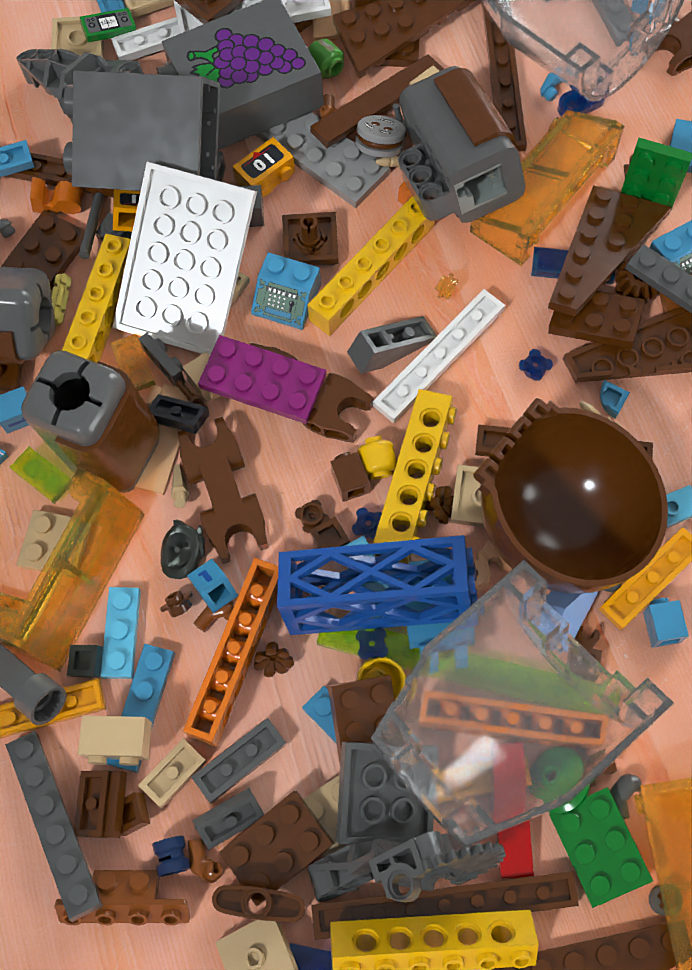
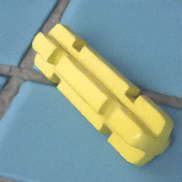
M65 273L55 276L54 285L56 287H53L52 305L57 325H61L64 321L65 313H62V311L65 312L69 295V290L67 289H70L71 277Z

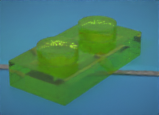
M30 446L9 467L16 475L53 504L74 483L71 478Z

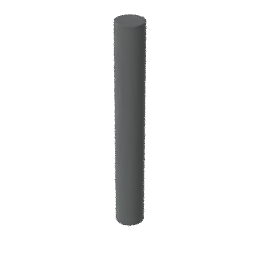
M99 192L94 194L79 251V256L83 259L90 257L105 198Z

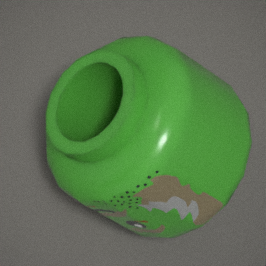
M327 38L320 39L309 46L308 50L320 69L322 78L335 77L342 71L344 67V54L332 41Z

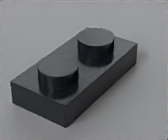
M160 394L156 396L148 407L158 424L194 434L198 432L209 417L207 406Z

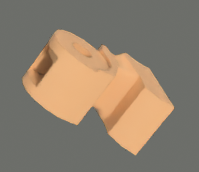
M491 541L486 542L482 550L477 553L476 560H474L477 591L482 590L490 583L491 572L489 564L491 562L497 563L501 570H513L497 553Z

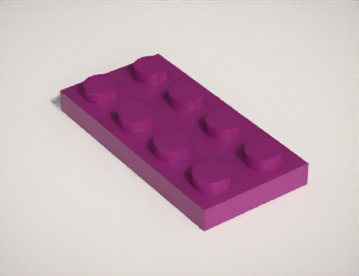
M219 335L200 377L198 386L200 389L307 424L326 377V370Z

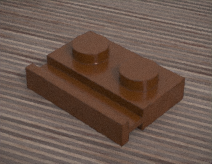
M81 771L74 825L77 837H121L127 772Z

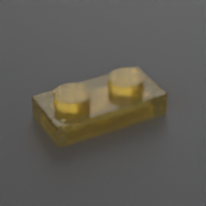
M137 334L110 343L120 370L128 375L138 391L156 385Z

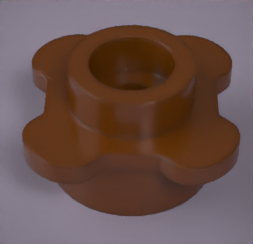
M312 500L295 511V517L302 522V528L305 533H310L309 530L329 520V516L324 514L322 504L318 500ZM313 514L315 518L310 519L309 516Z
M178 590L171 593L165 598L166 604L160 608L161 612L168 611L171 617L182 615L192 606L189 600L193 596L192 592L182 594Z

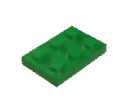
M638 138L621 193L667 205L672 210L691 163L692 153Z
M608 787L587 796L583 803L571 812L565 814L549 813L592 908L653 882V878Z

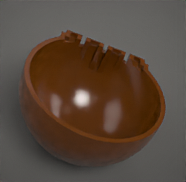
M535 398L525 410L523 416L516 421L489 454V458H486L473 474L475 480L481 484L478 490L481 491L480 501L483 523L495 550L520 576L537 586L549 590L583 594L606 590L623 583L639 573L651 562L665 536L668 519L667 497L662 478L652 458L638 440L627 430L612 420L591 411L578 408H559L552 401L546 404L541 399Z

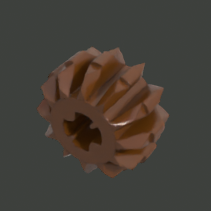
M623 263L615 276V283L617 284L615 288L616 293H623V296L645 299V304L648 303L649 299H656L659 291L626 270L627 263Z

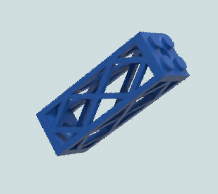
M461 535L279 552L277 608L290 635L474 621L473 609L479 608L475 585L477 578L473 548L466 547L465 536ZM412 553L430 560L418 566L399 562ZM371 554H381L377 557L365 556ZM333 560L349 569L338 573L319 568ZM452 575V584L441 579ZM417 580H421L420 582H418V583L415 584L414 586L411 585V584H413L414 582H416ZM379 581L391 587L384 591L374 592L361 585L366 582ZM303 591L311 595H309L306 598H303ZM412 601L431 604L420 612L405 606V604ZM338 608L351 612L342 618H338L325 612V610Z

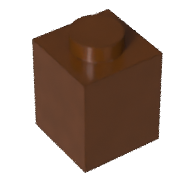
M349 452L342 453L330 461L331 472L343 502L370 493V482L358 452L352 454Z

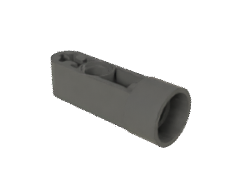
M0 643V687L14 698L15 708L33 724L43 725L48 723L62 710L67 698L65 689L47 674H36Z

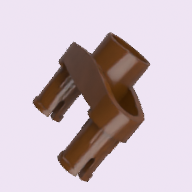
M222 885L214 891L212 896V904L218 912L249 919L297 922L304 916L306 911L305 903L300 896L267 888ZM257 893H261L266 899V907L259 914L253 913L249 907L250 898Z

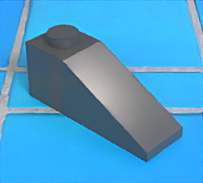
M424 316L362 330L353 341L347 353L359 372L363 374L382 369L430 344L437 335Z

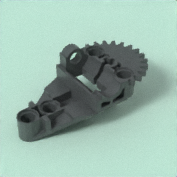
M30 49L16 57L26 82L33 84L36 88L41 85L46 93L57 98L64 114H66L64 109V93L68 85H73V70L144 74L138 61L106 60L101 56L87 52L80 56L65 49Z
M432 831L404 843L374 839L371 842L352 843L308 866V872L318 902L328 901L349 891L359 890V886L373 879L375 883L383 884L387 899L412 902L418 898L421 889L423 891H433L434 885L439 878L448 879L454 885H461L471 879L478 878L479 874L488 873V869L497 867V863L504 861L503 858L506 857L503 845H499V842L494 844L487 842L483 845L480 842L472 846L469 838L461 839L457 835L440 834L439 831ZM399 886L410 887V890L403 896L399 891Z

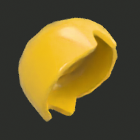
M377 657L364 662L357 672V680L386 674L391 675L396 702L406 689L407 677L402 666L386 657Z

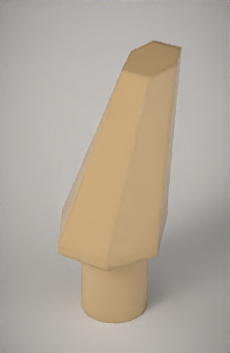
M178 464L174 465L171 498L174 500L175 507L183 508L189 497V490L183 469Z

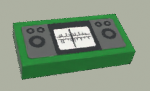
M129 8L80 16V24L88 43L110 39L136 30V25Z

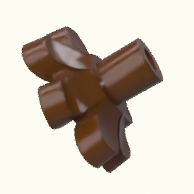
M450 486L437 487L435 497L427 501L425 510L434 511L435 518L441 524H448V518H451V506L453 505L454 496H451L452 489Z
M276 642L268 643L266 651L257 652L254 658V669H264L265 677H273L275 670L279 674H284L288 671L287 667L291 668L294 665L293 657L289 655V651L286 648L279 649V645Z

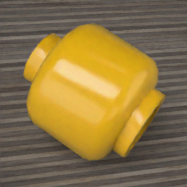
M382 436L366 438L365 444L360 446L357 452L367 476H369L370 480H379L392 476V471L395 470L397 464L393 443L382 440Z

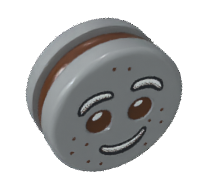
M380 115L364 117L357 124L356 147L361 152L374 157L388 158L397 156L403 151L406 128L400 121L391 117Z

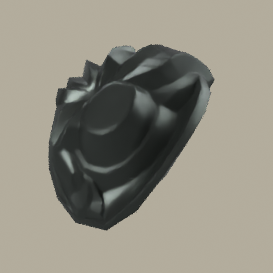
M173 520V526L166 533L161 547V567L167 577L183 579L197 569L200 560L205 556V538L203 537L201 526H198V529L195 530L181 520Z

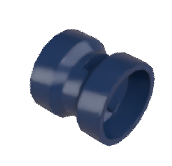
M175 836L152 843L153 852L158 856L159 860L156 867L158 877L169 876L190 869L189 859L184 856L183 851L186 846L184 836Z

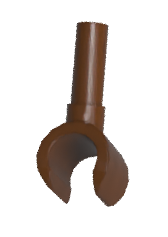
M181 380L175 383L189 402L207 406L206 400L202 396H195Z

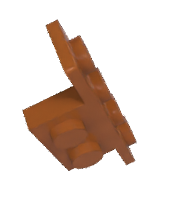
M94 870L92 878L103 907L73 922L67 916L62 899H56L54 906L59 922L73 926L81 923H98L106 926L113 923H131L138 926L146 923H164L172 926L179 923H189L190 920L186 899H157L160 880L157 870Z

